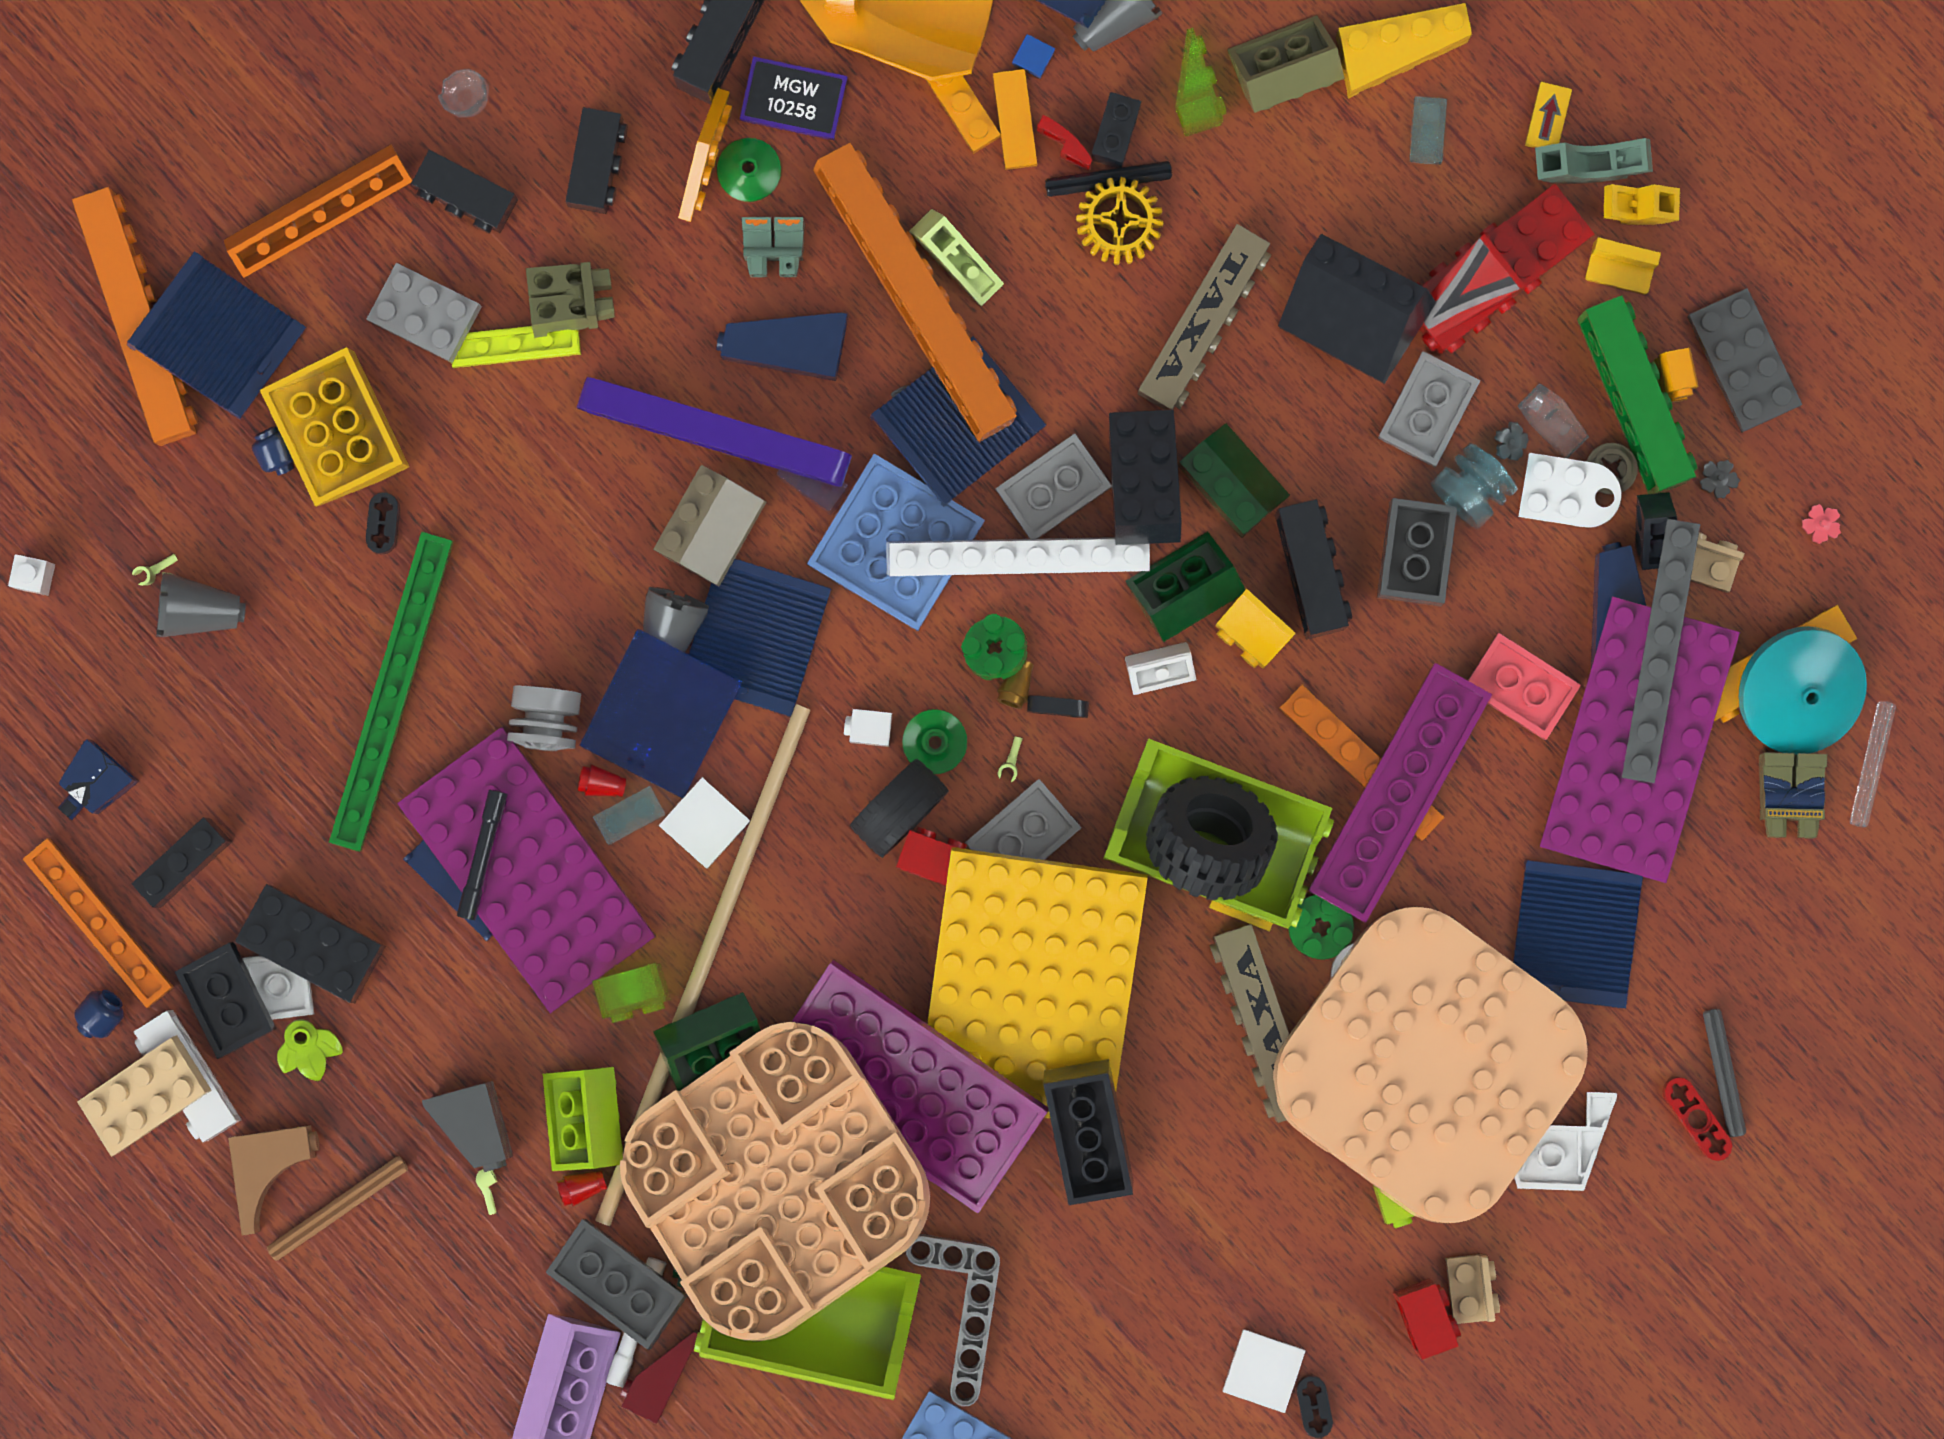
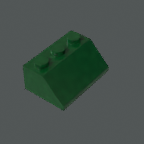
M1227 423L1203 440L1178 464L1181 471L1241 538L1290 496Z
M1208 531L1151 565L1150 571H1141L1125 581L1148 621L1163 642L1234 601L1246 590L1234 565Z
M742 992L676 1022L669 1023L653 1032L676 1090L681 1091L731 1056L730 1051L761 1031L745 994Z

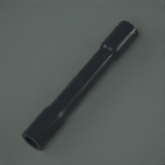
M491 789L488 791L474 856L456 915L458 917L476 920L482 897V886L497 828L505 808L507 793Z

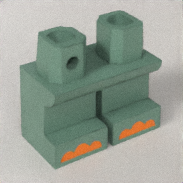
M742 217L743 256L745 261H747L750 277H767V261H779L780 277H797L799 261H803L805 229L803 217H774V248L773 222L771 217Z

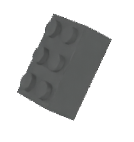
M1397 498L1391 499L1388 507L1376 598L1440 607L1445 604L1457 514L1456 506Z

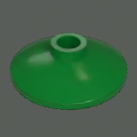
M742 138L732 142L723 150L717 164V175L722 188L728 195L739 201L755 202L766 198L775 190L781 177V163L776 151L766 142L756 138ZM747 162L753 163L755 166L751 173H745L742 170L743 165Z
M938 709L927 710L917 714L907 724L902 740L903 750L910 763L918 759L933 774H942L954 769L962 761L967 749V734L962 723L951 713ZM934 736L941 739V746L936 749L929 746V740Z

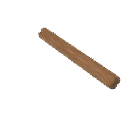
M400 1156L395 1157L268 1245L267 1250L275 1261L280 1260L408 1170L405 1161Z

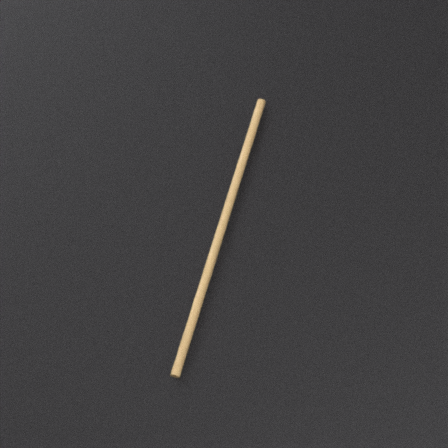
M797 704L794 707L672 1023L692 1015L810 714L811 710ZM661 1052L633 1124L646 1110L658 1103L669 1076V1071ZM625 1142L624 1147H623V1152H622L623 1154H624V1149H625V1146H626V1142ZM620 1165L615 1167L595 1221L607 1226L611 1225L624 1192Z

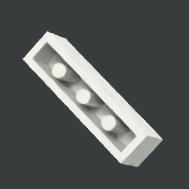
M173 1010L165 1011L134 1031L138 1038L134 1042L143 1056L171 1037L178 1035L212 1091L183 1110L189 1120L186 1123L187 1128L196 1140L200 1138L202 1142L209 1141L242 1120Z

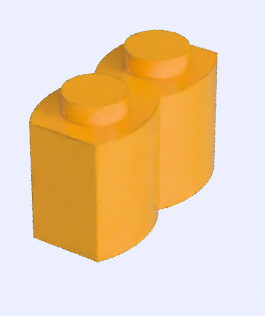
M1690 348L1665 352L1653 360L1660 373V380H1657L1662 392L1666 391L1672 403L1687 400L1688 396L1693 395V389L1699 387Z

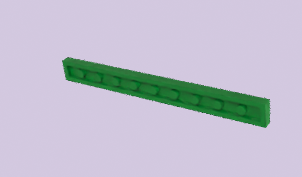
M425 532L420 534L329 843L362 852L454 541Z

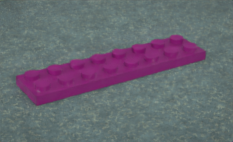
M1433 664L1308 889L1309 892L1365 923L1367 922L1490 700L1491 693L1439 664Z

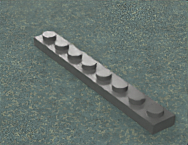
M1667 519L1622 778L1655 783L1700 524Z

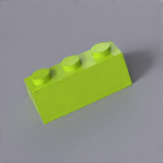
M614 1067L543 1074L552 1171L596 1169L620 1165V1160H623V1146L621 1143L620 1115Z

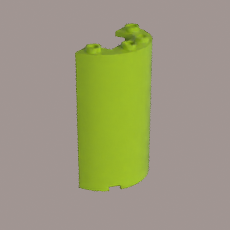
M1148 738L1103 859L1173 885L1169 878L1165 880L1160 875L1159 867H1154L1146 848V833L1162 794L1166 793L1167 789L1173 784L1180 783L1181 780L1191 777L1193 780H1196L1199 776H1208L1209 779L1213 780L1219 777L1226 779L1225 782L1230 784L1235 782L1242 785V789L1246 792H1253L1258 797L1257 801L1259 803L1264 802L1268 807L1269 815L1273 816L1277 826L1278 841L1265 874L1257 887L1251 889L1245 895H1236V898L1223 900L1222 897H1219L1213 901L1287 929L1290 926L1296 928L1303 910L1297 906L1298 904L1302 905L1308 890V886L1303 885L1306 874L1312 875L1319 857L1314 856V852L1322 836L1328 838L1334 823V820L1329 818L1332 808ZM1196 831L1200 836L1211 842L1228 845L1213 834Z
M882 1267L790 1332L770 1340L749 1341L727 1336L714 1329L703 1319L701 1330L697 1334L694 1352H698L699 1357L894 1400L921 1275Z

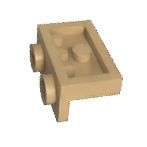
M1699 533L1690 581L1729 593L1739 562L1743 560L1745 553L1737 551L1738 546L1727 541L1720 540L1718 544L1706 541L1707 536Z
M1485 1254L1445 1258L1452 1318H1455L1457 1324L1479 1321L1494 1322L1495 1313H1500L1498 1294H1492L1491 1281L1496 1280L1494 1261H1488V1256Z

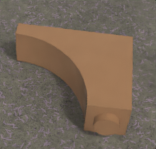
M311 1125L228 1138L242 1235L260 1232L262 1204L269 1188L278 1176L292 1165L316 1157L315 1151H319V1138L317 1131L312 1132Z

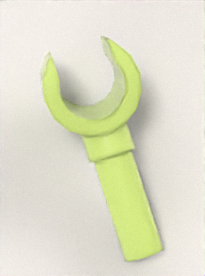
M172 554L151 567H136L132 575H138L144 570L147 573V579L138 585H151L155 582L156 574L178 561L175 554Z
M1014 737L1007 761L998 770L999 779L1001 778L1002 770L1006 767H1010L1014 771L1011 782L1016 779L1018 775L1016 761L1022 738Z
M482 1169L477 1173L476 1183L485 1197L488 1213L492 1215L497 1213L489 1186L498 1181L493 1170L484 1172Z

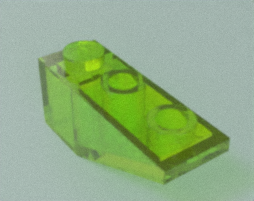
M1194 28L1187 29L1175 103L1185 137L1221 126L1223 122L1222 115L1227 114L1222 97H1216L1212 86L1217 84L1211 65L1206 67L1202 56L1207 54L1204 40L1201 35L1196 36Z

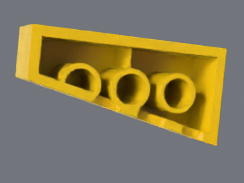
M1466 3L1338 28L1336 41L1345 77L1348 99L1359 94L1361 91L1385 82V80L1395 75L1411 70L1427 60H1432L1468 43L1472 32Z

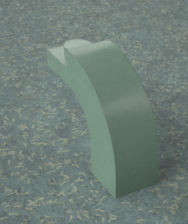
M1647 138L1598 146H1577L1564 142L1535 147L1538 180L1563 184L1605 182L1627 179V176L1653 172L1651 142Z

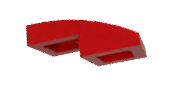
M1042 115L1037 126V132L1064 145L1060 158L1090 171L1093 160L1080 141L1062 125Z

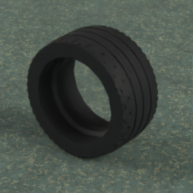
M915 759L851 822L850 826L856 835L858 834L859 838L866 842L870 849L872 848L876 854L883 858L908 835L909 830L912 831L931 812L949 790L924 763Z

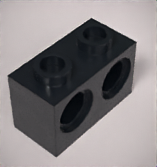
M1110 92L1091 158L1094 162L1114 168L1123 167L1140 111V100Z
M1670 492L1637 495L1635 549L1642 570L1659 568L1667 519L1677 520Z

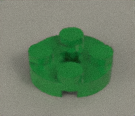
M989 614L984 619L975 623L967 632L961 645L965 661L971 671L985 680L1000 677L1006 679L1015 675L1025 664L1028 654L1026 651L1027 638L1022 628L1012 619L1000 617L997 614ZM1002 642L1000 644L1002 651L999 654L997 652L988 654L989 646L992 643Z
M1316 895L1305 898L1302 905L1298 904L1297 907L1303 909L1296 928L1290 926L1288 929L1290 940L1298 951L1307 957L1325 960L1337 956L1352 941L1354 929L1352 915ZM1321 918L1323 922L1328 921L1330 927L1326 929L1327 935L1323 937L1319 932L1313 933L1312 927L1316 925L1315 919Z

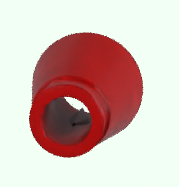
M592 764L590 767L582 766L577 791L584 792V796L623 797L627 778L620 777Z
M601 1170L563 1176L562 1180L556 1181L564 1206L572 1204L574 1207L602 1190L607 1189Z

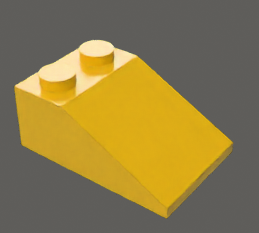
M1248 589L1243 592L1215 625L1219 629L1216 634L1230 647L1235 643L1244 652L1240 656L1253 668L1259 665L1263 669L1296 634Z

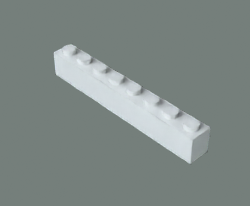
M1115 537L886 542L887 575L1150 571L1149 544L1115 545Z

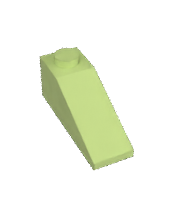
M931 209L909 230L930 256L980 306L1004 285L1001 279L944 215Z

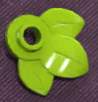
M299 1019L291 1022L286 1027L284 1033L285 1043L278 1050L277 1061L283 1073L298 1068L300 1073L306 1078L319 1081L325 1072V1057L340 1055L343 1053V1049L339 1039L330 1030L316 1029L311 1022ZM298 1032H304L307 1038L304 1041H297L294 1036Z

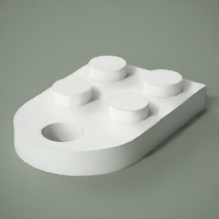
M1529 453L1518 517L1586 528L1597 527L1608 522L1617 513L1622 498L1621 486L1616 476L1608 468L1600 464ZM1608 488L1614 493V502L1610 506L1601 507L1596 503L1595 496L1600 489Z

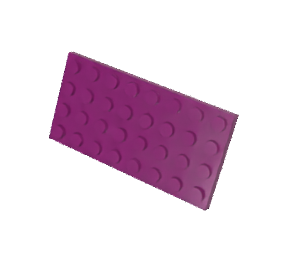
M1612 596L1540 847L1667 883L1740 632L1684 616L1655 783L1622 778L1652 607Z
M501 727L397 804L460 891L463 892L482 824V814L488 791L491 789L508 794L491 851L477 914L549 1013H552L655 938L656 935L516 743L507 741L508 732L504 727Z
M835 960L829 964L792 1020V1022L815 1026L828 1032L847 1048L919 1160L927 1179L976 1213L980 1212L1049 1111L1048 1107Z

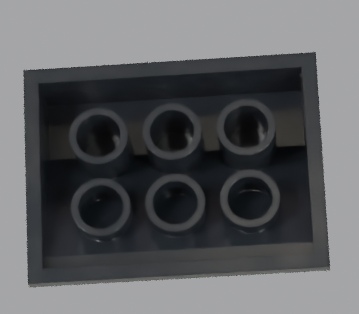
M1320 234L1302 263L1278 327L1385 384L1435 306L1436 301L1427 288Z

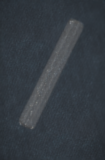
M1879 701L1877 703L1850 818V824L1857 827L1865 828L1869 825L1896 710V705L1891 702Z

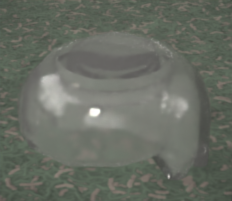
M471 69L456 70L443 80L441 94L438 95V100L447 112L459 118H471L480 114L485 108L489 98V85L478 72Z

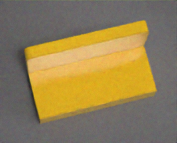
M1598 237L1593 243L1585 279L1646 295L1649 292L1653 272L1659 264L1661 253Z

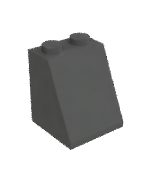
M493 1081L422 1100L423 1107L473 1168L483 1166L484 1172L506 1166V1159L513 1157Z

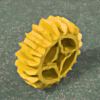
M1120 177L1119 186L1114 187L1113 179L1108 178V189L1106 190L1100 183L1095 184V190L1098 195L1096 196L1090 191H1087L1085 197L1091 204L1086 202H1080L1079 209L1087 214H1078L1076 216L1077 222L1086 223V225L1077 228L1079 235L1088 234L1082 240L1083 246H1088L1091 243L1095 244L1090 251L1092 256H1095L1100 250L1104 251L1101 258L1102 262L1108 260L1109 254L1115 255V265H1119L1120 255H1125L1127 264H1131L1133 262V252H1135L1139 259H1143L1145 254L1141 247L1143 246L1147 250L1152 251L1154 244L1149 238L1159 240L1161 236L1153 228L1163 227L1162 220L1153 218L1162 214V208H1151L1158 198L1156 196H1151L1148 199L1145 198L1149 192L1147 186L1143 187L1140 192L1136 191L1138 186L1137 180L1132 181L1130 188L1125 187V177ZM1117 197L1116 206L1112 211L1102 212L1101 215L1094 214L1102 202ZM1126 198L1135 201L1144 211L1146 218L1129 212L1126 206ZM1121 206L1123 220L1129 223H1124L1120 236H1118L1117 224L1115 221H1111V218L1116 220V215H1118L1119 207ZM1093 224L1109 229L1113 234V244L1104 241L1097 234ZM1138 227L1146 228L1141 237L1135 242L1123 245L1126 232L1138 230Z

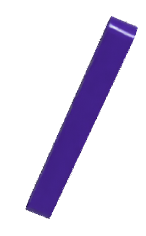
M586 377L576 407L579 410L838 487L843 486L852 455L831 447L591 377Z

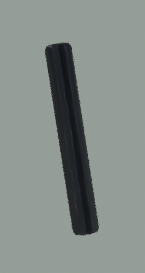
M1169 161L1047 178L1045 180L1046 194L1052 197L1093 191L1097 183H1100L1104 189H1107L1108 178L1113 179L1114 187L1119 186L1120 177H1125V186L1131 185L1133 180H1137L1138 184L1169 180L1172 177V168Z

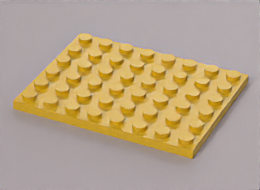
M952 847L928 1025L1047 1107L1048 1104L1043 1085L1044 1070L1109 1059L1116 1091L1148 875ZM1049 1111L1044 1118H1050Z

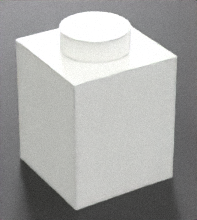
M15 554L8 586L17 590L49 596L55 564Z
M853 709L852 716H846L844 735L850 736V743L889 747L892 713Z

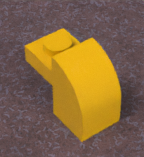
M1615 184L1604 186V218L1619 220L1621 224L1657 225L1679 221L1680 188L1655 184L1641 188Z

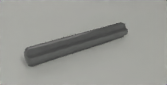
M1720 1009L1706 1010L1703 1012V1018L1727 1133L1729 1137L1742 1136L1746 1134V1127L1722 1012Z

